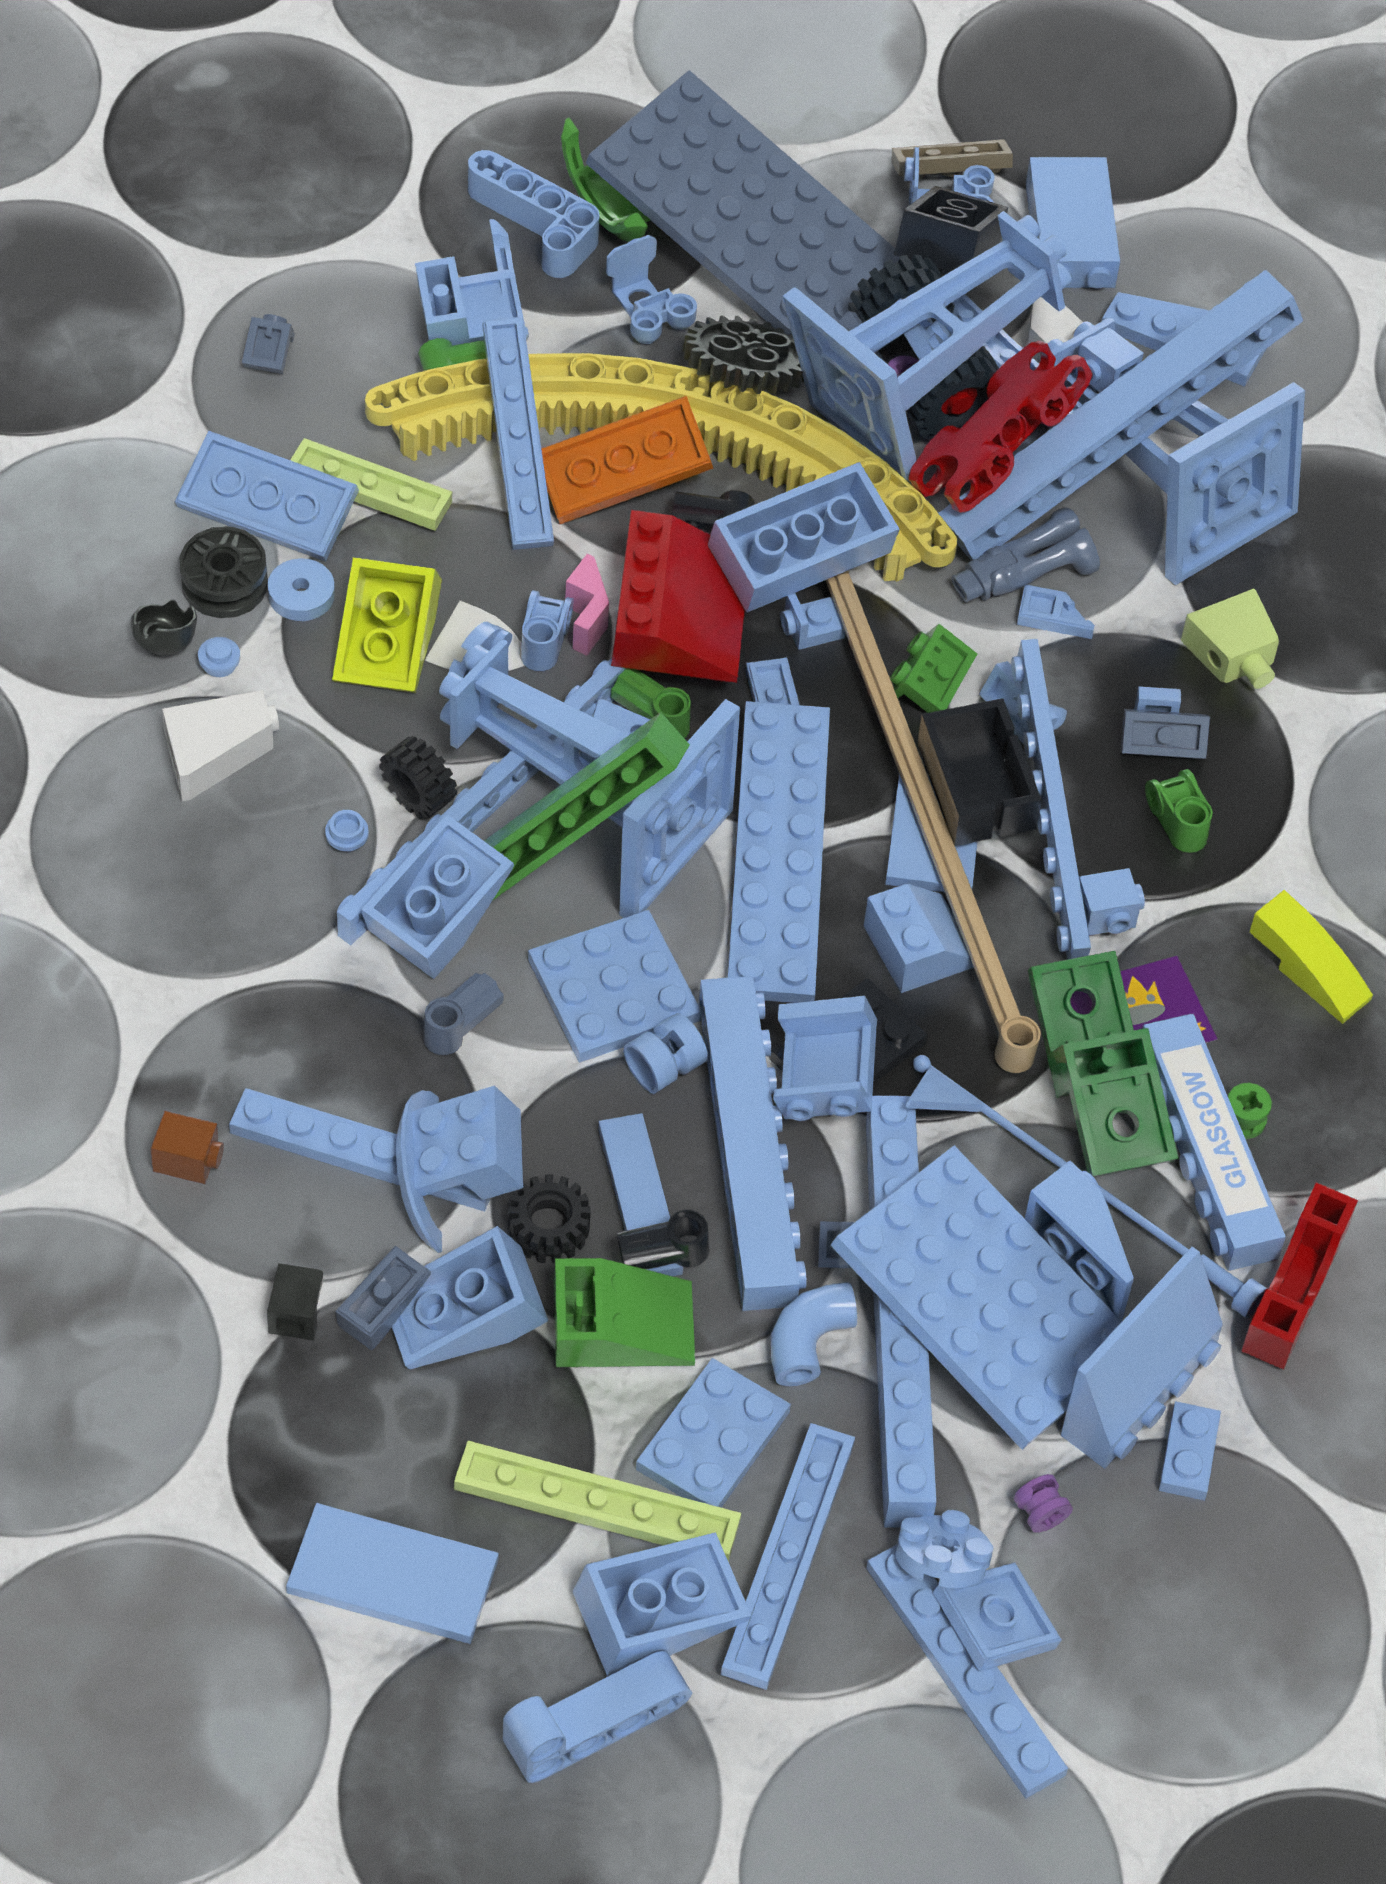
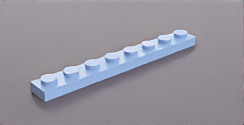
M1038 639L1021 640L1018 655L1011 659L1012 677L1014 682H1020L1022 694L1018 695V713L1020 720L1027 719L1029 731L1024 733L1025 754L1027 758L1033 757L1035 770H1032L1031 773L1042 799V809H1040L1037 825L1039 834H1046L1048 847L1044 848L1043 852L1046 873H1053L1055 886L1050 888V902L1053 913L1059 912L1061 926L1057 927V944L1060 952H1066L1068 960L1089 956L1091 945Z

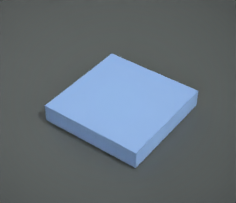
M1015 1562L986 1570L985 1577L973 1586L944 1588L937 1585L933 1591L934 1596L978 1671L1055 1650L1062 1641Z

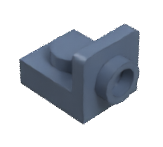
M272 314L263 315V319L251 317L242 359L243 366L283 374L289 343L294 341L295 336L292 325L287 323L285 318Z

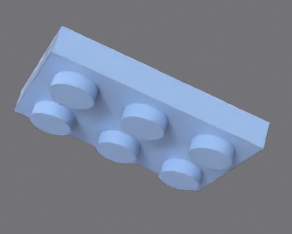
M712 1358L638 1458L636 1470L680 1497L722 1508L790 1413L791 1404Z

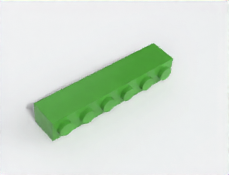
M661 712L484 840L514 863L512 871L494 899L677 768L690 744Z

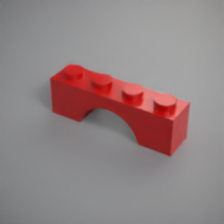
M1317 1182L1315 1183L1270 1287L1266 1289L1250 1323L1242 1352L1283 1370L1285 1369L1348 1231L1358 1203L1357 1199Z

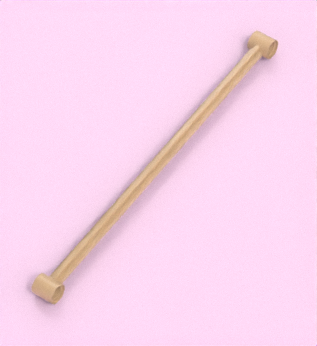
M843 572L825 581L999 1031L995 1060L1005 1071L1011 1073L1024 1072L1034 1062L1041 1036L1040 1028L1034 1020L1021 1016L855 587L849 572Z

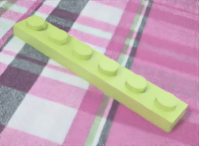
M467 1441L454 1480V1490L660 1545H667L716 1532L728 1562L741 1520L740 1512L472 1441Z

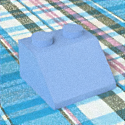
M907 883L868 897L864 928L900 993L974 968L954 914L942 894Z

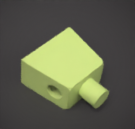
M1255 589L1187 614L1181 641L1221 682L1228 683L1246 676L1253 687L1259 689L1265 687L1274 679L1275 673L1270 665L1275 659L1279 643L1278 635Z

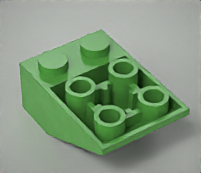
M603 1258L555 1259L556 1367L695 1366L692 1281Z

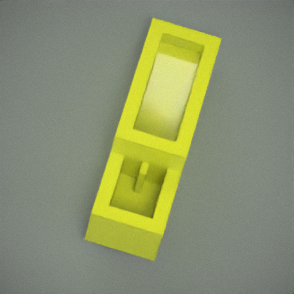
M1283 890L1254 914L1249 933L1281 959L1279 970L1342 1024L1372 1000L1373 994L1343 950L1319 922L1288 892Z

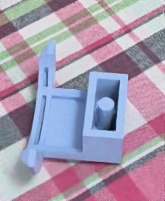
M490 219L489 222L497 271L458 277L454 256L415 263L428 340L443 338L449 340L452 345L484 340L483 320L523 317L508 233L496 220ZM524 322L525 335L527 341L529 338L528 328L525 326Z
M495 1085L443 1102H439V1097L431 1091L422 1090L411 1095L403 1110L396 1142L397 1173L405 1209L418 1236L437 1253L442 1252V1232L432 1220L423 1196L465 1184L482 1200L523 1188L521 1110Z

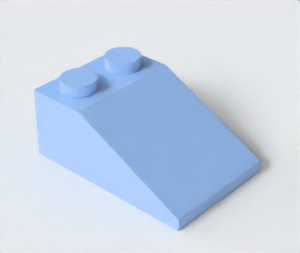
M446 814L361 908L367 928L371 933L431 978L435 979L464 946L512 871L514 863Z
M1069 1161L1031 1190L1025 1220L1122 1321L1134 1277L1104 1194L1099 1188L1097 1181L1090 1173L1081 1171L1073 1162Z
M496 1226L425 1265L424 1267L431 1271V1275L397 1319L392 1329L405 1366L408 1369H414L510 1343L549 1320L522 1247Z
M716 1532L586 1564L573 1590V1595L607 1676L655 1652L667 1651L669 1656L744 1623L752 1616Z

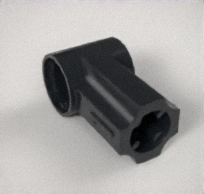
M739 490L726 491L720 497L676 491L672 515L677 518H685V522L688 524L693 521L698 524V529H704L705 532L711 533L716 520L753 506L755 501L751 495Z
M691 1209L676 1212L668 1222L617 1233L622 1264L642 1269H651L673 1263L683 1267H696L707 1259L710 1252L708 1223L701 1213ZM689 1235L697 1237L696 1240L690 1242L680 1240V1238Z

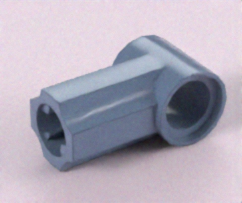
M475 973L448 997L436 998L426 1006L423 1040L429 1051L438 1055H449L458 1051L462 1046L463 1036L503 1003L504 994L498 988L496 981L486 973Z

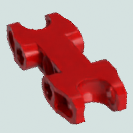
M1043 341L1029 343L1021 351L1008 359L993 374L987 386L988 400L961 428L952 425L946 426L926 445L911 468L908 479L912 486L924 497L933 496L946 486L944 495L950 502L953 510L962 513L973 509L982 500L994 493L1009 477L1014 467L1013 452L1039 424L1055 426L1075 407L1079 398L1089 386L1092 377V371L1085 358L1079 355L1067 356L1054 367L1056 358L1052 354L1048 343ZM1040 352V363L1033 371L1030 369L1031 360L1034 355ZM1077 367L1078 376L1076 381L1070 387H1066L1064 385L1065 380L1072 370ZM935 464L937 466L935 474L929 482L924 484V472L929 466ZM969 481L971 483L970 492L966 498L960 500L961 488Z

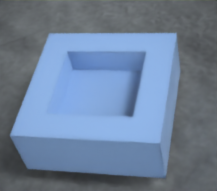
M1138 687L1134 710L1179 713L1181 690Z

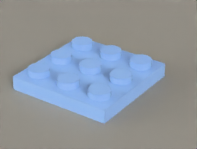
M649 910L528 950V961L579 1063L624 1048L627 1043L646 1031L654 1034V1027L676 1013L684 1015L692 1023L701 1021L702 1011Z

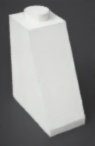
M263 690L162 709L164 735L181 800L193 799L273 749V731L279 730V720L275 705L267 706Z

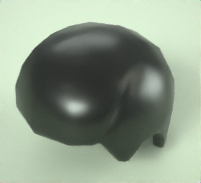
M174 599L164 605L139 606L131 617V630L134 638L143 648L157 655L167 656L179 653L192 642L196 630L197 614L194 606H189L187 611H184Z

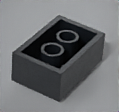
M934 186L904 209L894 255H907L910 260L914 254L921 255L923 259L928 257L936 264L937 268L942 269L941 273L946 275L1000 243L1002 236L997 215L1003 211L1007 213L1009 207Z

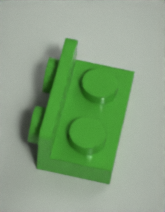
M940 624L936 625L926 634L920 631L907 646L906 651L910 653L907 661H902L890 676L897 698L904 694L928 713L947 709L978 653Z

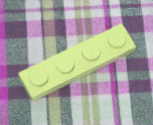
M305 438L291 458L293 462L356 484L359 492L354 502L436 531L452 504V491Z

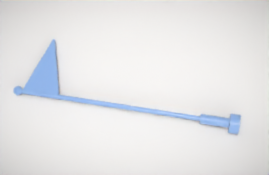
M919 1055L914 1059V1069L917 1072L926 1073L905 1105L906 1108L982 1112L1059 1168L1067 1163L933 1067L927 1056ZM1099 1185L1106 1202L1182 1256L1189 1250ZM1202 1254L1201 1258L1208 1280L1234 1298L1231 1305L1232 1309L1246 1319L1251 1317L1257 1310L1267 1288L1253 1278L1243 1283Z

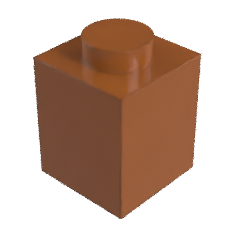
M164 1111L151 1146L153 1172L206 1184L211 1168L218 1169L224 1151V1143L218 1142L217 1123Z

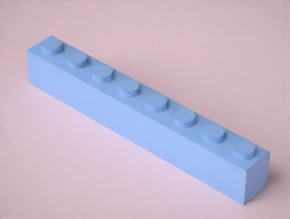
M753 976L704 979L700 982L698 1005L702 1011L701 1026L703 1040L708 1053L707 1068L742 1311L785 1308L798 1297L799 1289H806V1269L804 1261L796 1262L795 1249H800V1230L797 1221L790 1222L789 1210L794 1209V1190L792 1182L785 1183L783 1171L788 1170V1151L786 1143H778L777 1132H782L783 1123L782 1113L778 1106H773L771 1094H774V1090L777 1089L775 1068H767L766 1056H771L769 1030H761L760 1019H765L763 993H756Z

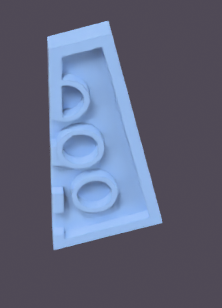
M1118 292L1102 317V321L1111 317L1115 320V332L1121 337L1157 351L1210 310ZM1266 349L1226 379L1245 387Z

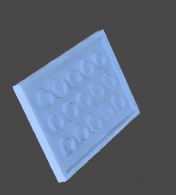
M955 1145L844 1230L831 1244L833 1249L1022 1450L1067 1412L1077 1370L1122 1322Z

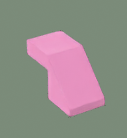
M586 554L567 579L565 599L567 597L574 599L573 611L580 614L574 622L573 649L586 656L607 630L609 616V600L595 557Z

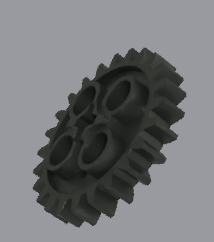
M721 315L719 321L710 317L706 318L705 323L696 321L695 327L689 326L688 333L685 334L682 350L684 352L683 359L689 361V368H698L697 375H710L709 382L711 383L723 381L724 388L735 385L738 386L740 392L746 391L747 388H752L756 394H761V390L765 389L772 394H776L777 388L790 392L791 386L800 388L801 382H804L803 371L799 363L793 335L784 334L785 330L781 328H771L770 322L758 324L755 318H751L747 322L743 321L739 316H735L734 320H729Z

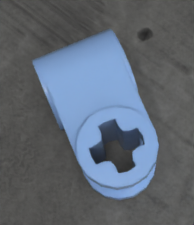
M531 591L522 626L521 660L528 669L545 671L551 669L557 663L564 636L567 635L571 623L574 605L573 598L567 597L563 601L540 596L539 591Z

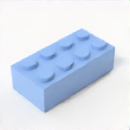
M858 462L716 520L708 547L746 612H750L891 553L900 529L861 463Z

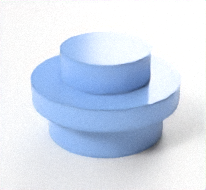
M214 637L206 640L200 646L198 661L200 666L209 675L225 677L230 675L240 662V649L234 641L228 638Z
M353 810L336 812L325 827L327 842L333 848L340 851L359 849L366 843L369 835L366 821L359 813Z

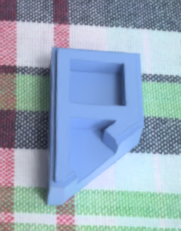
M1032 585L1024 586L1017 625L1092 639L1095 625L1090 620L1086 621L1075 608V602L1066 592Z

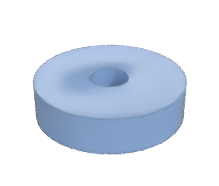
M304 558L288 560L278 565L269 576V603L274 611L284 618L294 621L313 620L325 614L333 604L335 597L334 578L331 572L317 561ZM299 588L306 589L304 591H297Z

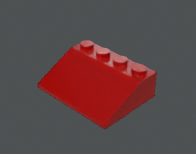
M631 510L611 666L737 683L745 609L708 547L710 534L673 515Z

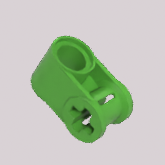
M1186 769L1179 771L1178 776L1161 782L1156 779L1147 781L1145 784V794L1152 813L1159 819L1172 845L1178 850L1188 853L1203 849L1207 843L1213 811L1199 789L1193 773Z

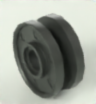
M230 526L211 527L195 534L184 545L179 556L183 595L189 605L194 606L203 615L215 618L238 617L252 611L266 594L268 577L265 550L259 540L245 530Z

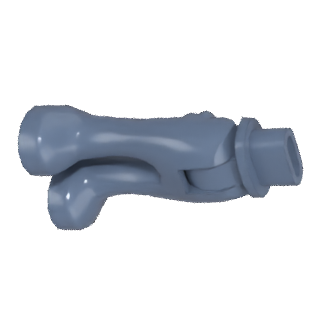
M1063 507L1054 511L1045 524L1030 533L1002 546L989 548L984 555L966 563L965 570L953 575L951 579L955 589L965 602L977 597L985 601L990 598L991 593L994 596L1010 593L1064 565L1072 564L1081 575L1092 574L1099 570L1100 560L1088 530L1085 527L1080 529L1079 519L1074 511L1068 507ZM1052 546V547H1050V548H1048V549H1046V550L1040 552L1039 554H1037V555H1035V556L1028 557V556H1030L1031 554L1035 553V552L1038 551V550H1041V549H1043V548Z

